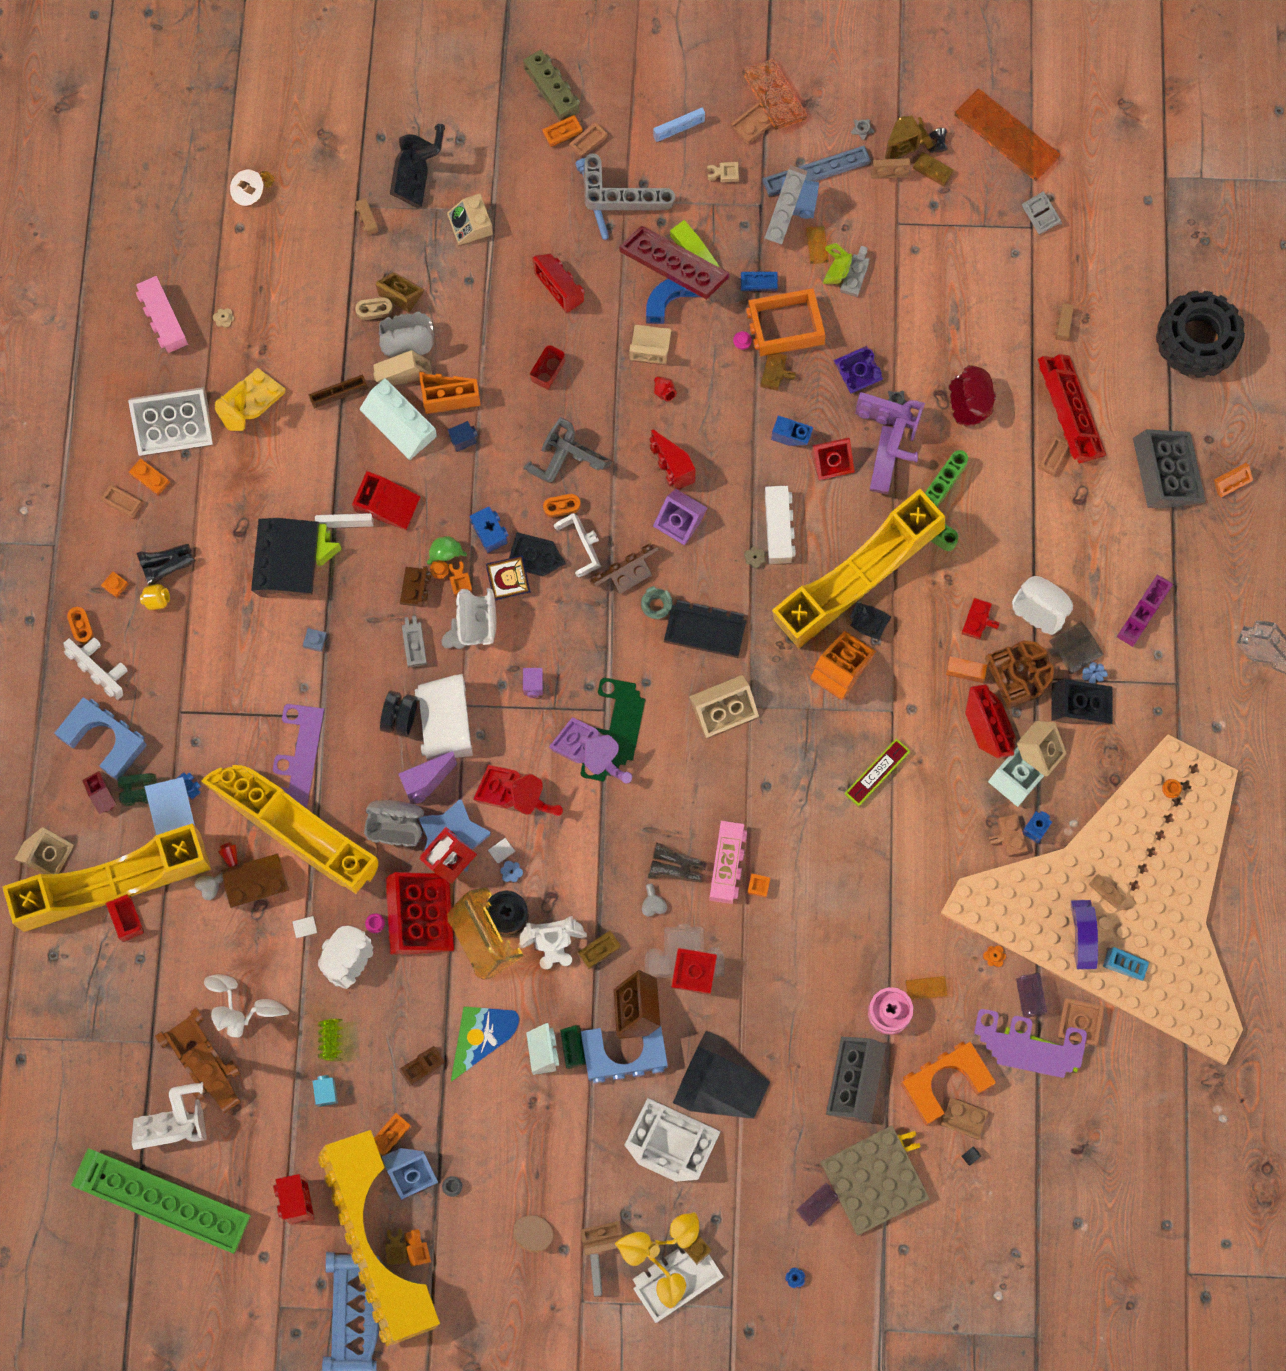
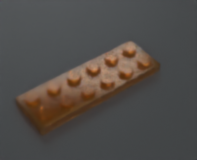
M979 88L954 113V116L1035 181L1060 158L1061 154Z

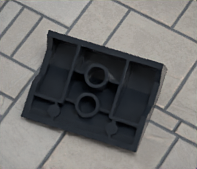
M286 518L258 519L251 585L252 592L262 598L272 593H283L291 596L313 594L319 533L318 521Z

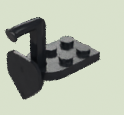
M437 124L434 127L436 130L434 144L413 134L399 138L401 151L395 159L390 195L416 208L422 207L428 174L426 159L438 155L441 151L445 125Z

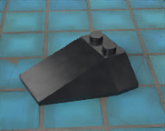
M705 1031L681 1081L673 1104L690 1112L754 1119L770 1081L725 1039Z

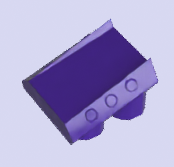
M867 346L834 360L850 394L883 380L882 372L874 361V353Z

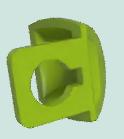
M833 243L825 247V250L835 260L830 266L823 284L840 283L847 276L852 263V254H848L837 243ZM832 249L838 250L841 253V255L835 253Z

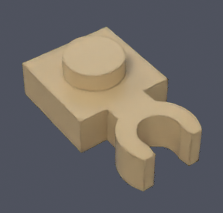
M738 162L720 163L719 168L714 165L707 166L708 172H714V174L708 175L709 181L720 178L721 182H739Z

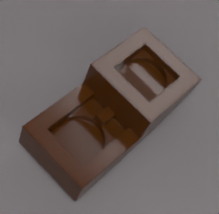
M435 1046L419 1054L413 1061L401 1067L399 1072L410 1087L439 1068L445 1061Z

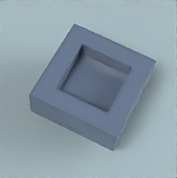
M308 628L303 648L322 652L327 633Z

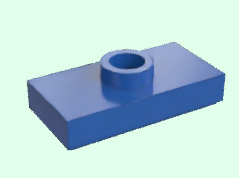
M741 272V291H778V272Z

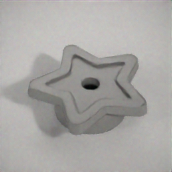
M854 120L855 128L851 131V134L859 135L862 140H865L867 134L874 133V129L869 124L870 120Z

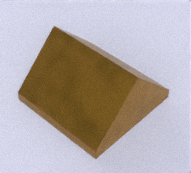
M395 272L376 282L377 292L380 297L389 299L392 304L408 313L424 292V289Z

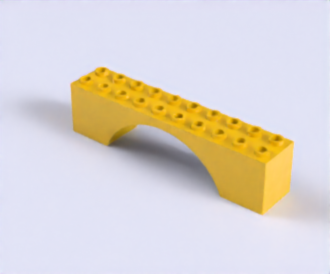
M921 489L917 490L894 509L873 536L847 560L820 579L810 584L802 585L772 610L774 621L800 649L945 529V516Z
M192 823L156 835L143 847L113 861L73 872L38 874L2 886L12 923L21 931L26 932L104 906L106 902L128 894L131 897L212 869L201 833Z
M368 1130L325 1145L319 1153L318 1162L320 1167L324 1168L326 1172L324 1176L325 1182L328 1187H331L333 1192L331 1199L334 1206H337L340 1212L338 1219L341 1226L344 1225L347 1232L345 1233V1239L347 1244L352 1247V1259L355 1265L358 1264L360 1270L358 1276L360 1282L365 1284L367 1290L365 1296L367 1302L372 1304L374 1310L372 1311V1316L375 1323L379 1324L381 1330L379 1331V1336L382 1343H385L386 1347L433 1330L440 1322L426 1284L409 1282L390 1272L374 1255L366 1238L363 1224V1209L366 1195L373 1180L384 1169L372 1131Z

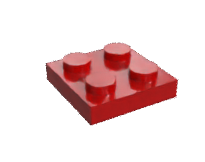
M678 948L671 988L711 995L717 954Z

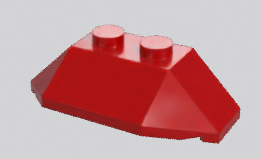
M986 684L970 687L965 714L979 749L996 758L1013 756L1016 736L1002 702L989 690Z

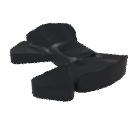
M937 128L929 134L930 138L936 139L935 146L930 149L927 148L929 152H944L948 149L945 144L946 128Z

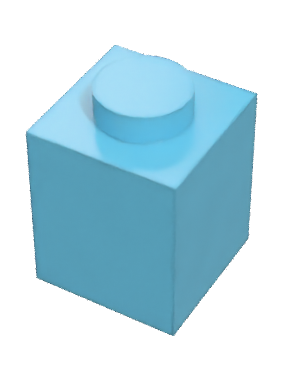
M329 1075L317 1077V1080L313 1081L316 1105L321 1107L338 1104L335 1080L329 1078Z

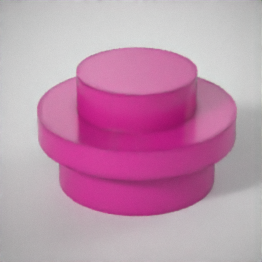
M744 331L736 333L733 338L735 347L741 350L747 349L752 342L750 334Z
M374 913L366 918L365 926L369 932L379 933L385 927V920L380 914Z

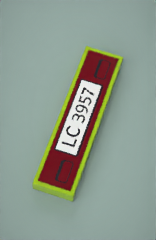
M896 738L844 795L859 808L906 758L910 750Z

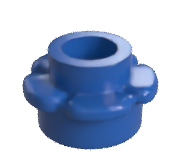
M791 1268L786 1273L785 1280L791 1288L801 1287L805 1283V1273L802 1270Z

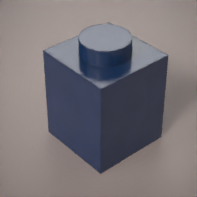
M468 421L448 429L449 438L456 452L477 443V431L474 425L470 426Z

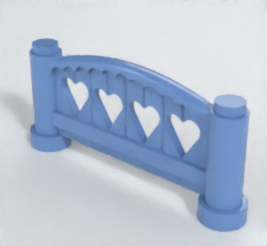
M326 1252V1273H334L331 1357H323L322 1371H377V1361H373L372 1356L378 1338L379 1324L375 1323L372 1311L374 1310L372 1304L367 1302L365 1296L367 1290L359 1292L347 1284L357 1277L358 1272H360L358 1264H354L351 1254ZM359 1295L365 1297V1302L363 1303L365 1311L362 1313L347 1305L348 1302ZM358 1316H363L365 1319L363 1324L365 1330L362 1334H358L346 1326V1324ZM358 1337L364 1339V1344L362 1345L364 1352L362 1355H357L345 1346Z

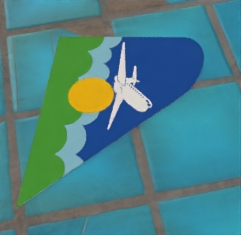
M463 1007L451 1082L514 1035L519 1023V1016L516 1011Z

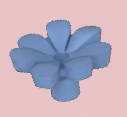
M1096 662L1090 663L1089 667L1084 668L1082 672L1083 680L1089 679V683L1094 684L1096 679L1102 682L1104 680L1103 677L1108 676L1107 671L1104 670V665H1097Z

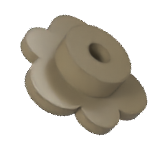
M752 547L751 550H747L744 553L746 564L752 565L753 568H758L761 563L765 562V551L763 549L757 550L756 547Z

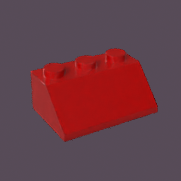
M551 253L536 255L532 258L534 274L566 314L584 302L585 292L579 284L576 285L569 271L566 272L562 268L563 264L559 258H554Z

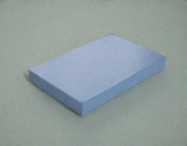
M183 777L144 786L156 835L192 823L194 824Z

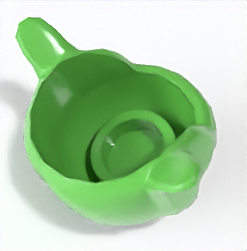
M450 536L439 537L433 541L429 549L430 558L427 564L433 561L437 562L438 560L447 561L455 556L459 557V555L467 556V553L462 551L460 543Z

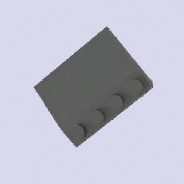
M1146 429L1133 437L1148 508H1169L1206 502L1191 432Z

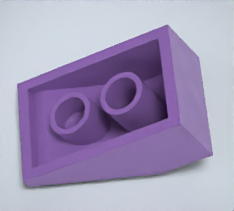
M453 751L399 773L410 803L415 802V804L425 801L426 797L436 789L457 765Z

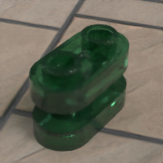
M146 773L118 778V788L124 789V792L119 793V802L123 803L124 806H133L137 802L149 804L144 786L156 784V774ZM144 787V789L132 790V788Z

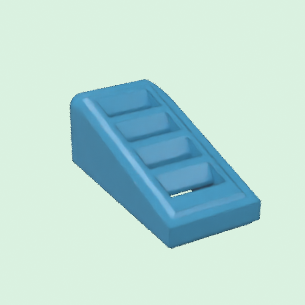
M1113 947L1108 949L1103 967L1144 981L1149 962ZM1122 958H1123V959H1124V962H1123V965H1122V967H1121L1120 964H1121V960H1122ZM1132 961L1131 968L1128 970L1129 963ZM1137 963H1138V964H1140V967H1139L1138 973H1135V970H1136V967H1137Z

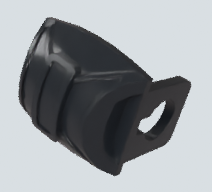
M858 601L850 615V626L868 637L880 639L891 616L875 607Z

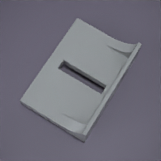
M1044 191L1021 204L1039 235L1054 226L1062 225L1058 214ZM1047 208L1050 209V210L1046 211L1045 213L1041 214L1040 216L1034 218L1035 215L1039 214L1040 212L1044 211L1045 209H1047Z

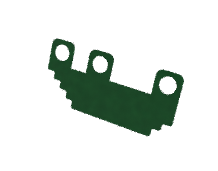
M602 678L599 683L598 695L615 699L609 730L595 729L603 735L611 736L617 742L619 747L618 753L611 762L619 769L620 765H626L627 760L632 761L634 759L646 699L641 698V692L635 690V683ZM606 682H611L614 685V691L610 694H606L602 690V686ZM582 763L580 774L583 778L604 782L606 776H612L606 770L600 774L588 775L585 772V764Z

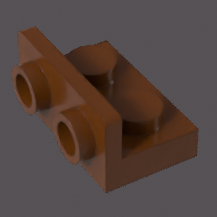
M423 566V569L405 568L400 598L401 605L423 607L424 601L427 602L428 590H426V586L431 581V572H429L427 566Z

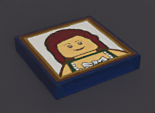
M522 555L486 564L490 587L493 590L495 601L531 593Z

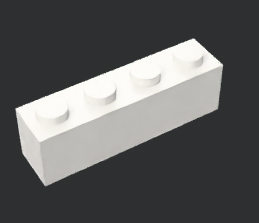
M788 486L765 487L769 564L792 563V557L796 555L795 545L792 546L791 539H794V528H790V521H793V510H789V503H792V492H788Z

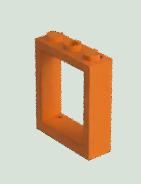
M814 288L748 300V308H746L747 319H751L749 324L751 335H755L753 343L755 350L759 351L760 357L825 345V331ZM807 302L814 332L764 341L757 314L758 311Z

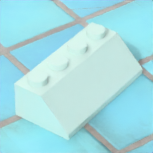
M386 378L370 391L360 407V411L409 461L437 437L435 428Z

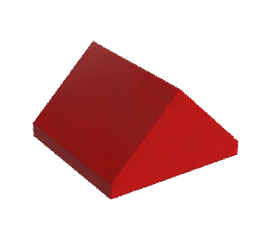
M850 438L813 445L811 456L819 481L855 473Z

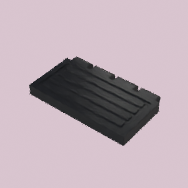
M677 599L676 605H672L664 643L734 658L739 657L746 626V620H743V613L731 611L730 617H727L728 610L715 607L712 608L711 613H708L709 606L694 603L693 609H690V602Z

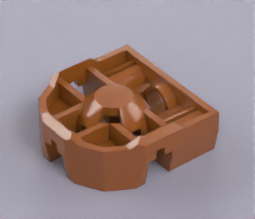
M1023 640L1012 647L1008 646L985 656L987 665L1007 709L1041 697L1053 680L1054 667L1049 662L1046 649L1037 642ZM1017 649L1021 656L1018 660L1014 659L1012 651ZM1043 660L1046 666L1039 669L1036 668L1035 662ZM1008 670L1009 677L1013 683H1007V679L1002 671ZM1030 674H1035L1033 680L1028 679ZM1032 683L1037 690V694L1034 696L1030 694L1027 685Z

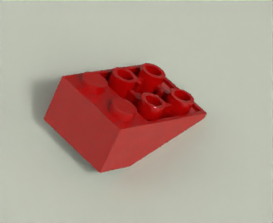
M652 429L651 437L649 438L651 444L649 446L653 455L656 454L659 459L657 462L661 471L665 470L667 476L665 478L669 487L673 486L674 490H679L695 483L696 469L688 453Z
M366 471L352 506L354 512L360 514L371 513L373 519L407 531L421 496L385 477Z

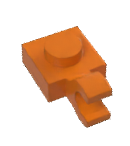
M419 1229L404 1233L406 1242L410 1244L406 1247L410 1266L430 1263L431 1259L427 1243L421 1242Z

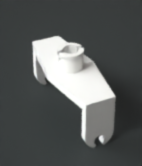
M573 513L555 523L554 528L560 530L572 523L575 524L581 541L592 561L589 565L575 572L576 576L582 577L601 567L592 546L599 539L598 537L596 538L597 535L594 530L587 534L579 517Z

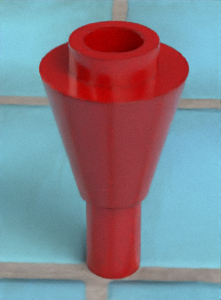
M229 842L221 845V850L218 853L228 867L237 866L236 844L232 845Z

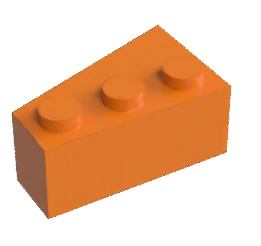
M419 371L426 414L481 406L477 379L458 376L445 377L442 374L431 375Z

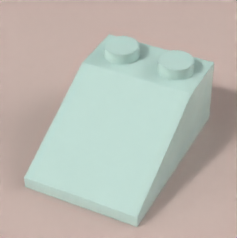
M1017 747L1014 750V755L1009 756L989 779L988 783L1018 807L1042 780L1044 775L1022 759Z

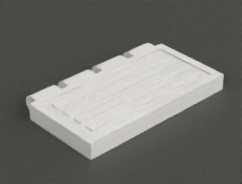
M676 1249L664 1257L668 1262L667 1266L664 1265L662 1260L658 1261L670 1275L679 1273L686 1282L685 1293L673 1308L664 1306L657 1296V1282L659 1279L666 1277V1275L656 1264L648 1268L652 1275L648 1278L646 1273L642 1272L632 1279L636 1285L633 1288L655 1323L723 1278L710 1255L696 1265L686 1252L682 1255L680 1250Z

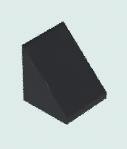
M973 1146L961 1157L970 1166L981 1155Z

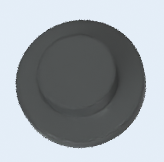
M455 1176L447 1177L443 1181L442 1190L447 1196L455 1197L462 1191V1182Z

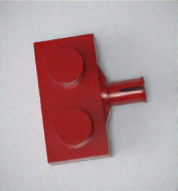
M977 598L973 599L962 630L963 635L980 640L987 626L998 630L1000 622L989 619L992 603Z

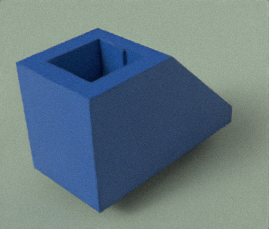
M778 415L772 430L771 440L788 446L808 445L814 427Z

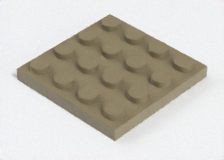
M892 1125L820 1162L857 1236L930 1199Z

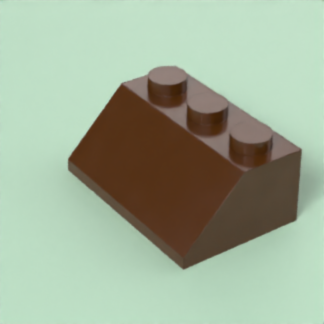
M278 853L221 870L230 908L289 891Z
M638 970L613 989L617 1038L649 1036L661 1026L656 977Z

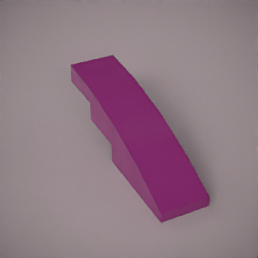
M1157 574L1120 630L1117 638L1133 647L1173 584Z

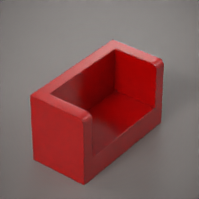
M128 894L106 902L118 938L122 942L145 933L132 898Z

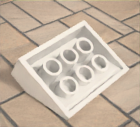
M205 387L135 397L128 400L139 456L213 445Z

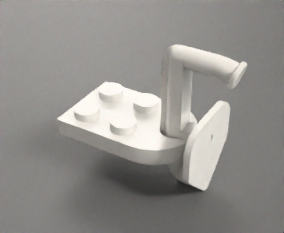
M203 1082L171 1088L169 1090V1098L173 1111L134 1118L132 1132L133 1150L173 1143L184 1138L191 1142L207 1140L200 1100H195L194 1114H189L186 1111L182 1095L200 1092L202 1094ZM194 1126H196L197 1133H192Z

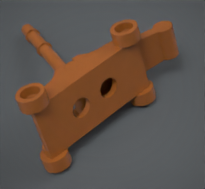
M196 1007L190 1011L191 1015L168 1032H159L155 1035V1038L163 1049L168 1045L172 1047L195 1083L203 1082V1093H192L193 1096L202 1101L206 1098L204 1095L209 1092L225 1114L241 1103V1100L227 1080L229 1077L233 1076L235 1078L241 1073L233 1061L225 1065L199 1026L205 1019ZM191 1041L197 1042L198 1045L188 1051V1043Z

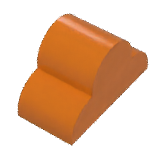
M844 631L820 656L810 680L840 700H843L876 651Z

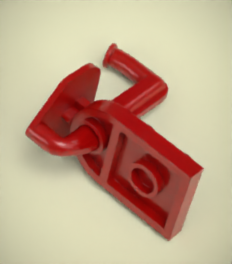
M488 765L473 798L478 803L500 808L514 806L517 811L525 815L531 814L534 808L541 812L554 814L555 816H560L563 813L561 805H549L539 800L543 790L541 779L533 774L523 776L516 770Z

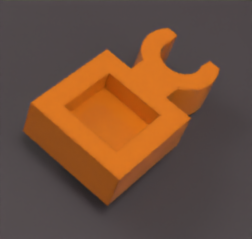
M462 561L459 562L460 568L457 570L453 569L452 564H449L450 572L455 575L449 577L454 597L457 596L461 589H468L471 593L473 592L468 572L462 574L464 571Z

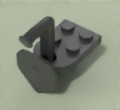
M560 417L542 446L541 451L549 452L553 446L557 447L546 472L532 465L531 461L523 469L549 483L555 480L568 452L574 454L573 458L581 462L583 460L589 462V466L598 471L610 468L613 461L575 442V431L572 423ZM561 427L567 429L564 437L559 436Z

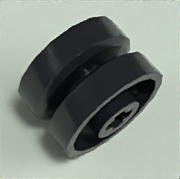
M390 690L386 696L381 713L380 731L391 734L396 727L397 735L408 737L416 715L417 697L406 694L402 699L399 692Z
M505 890L492 895L486 903L485 918L487 925L493 933L499 937L510 938L523 932L526 923H528L529 914L526 902L522 896L516 892ZM509 912L510 916L506 917L504 913Z

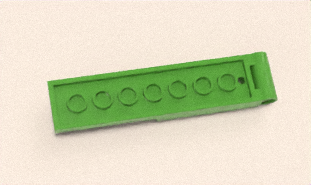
M90 1148L87 1149L71 1184L72 1187L233 1254L236 1253L251 1218V1215Z

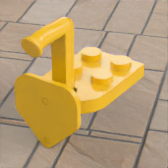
M257 368L243 381L238 382L224 396H221V399H217L215 410L228 430L243 431L246 424L245 419L259 417L285 394L286 389Z

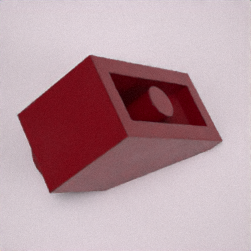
M100 771L82 780L87 794L99 814L108 812L117 805Z

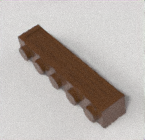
M362 374L308 395L315 409L366 390L368 386Z

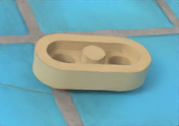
M375 298L359 301L356 304L355 310L360 319L368 320L388 317L392 313L393 307L389 299ZM382 307L387 308L385 311L380 310Z

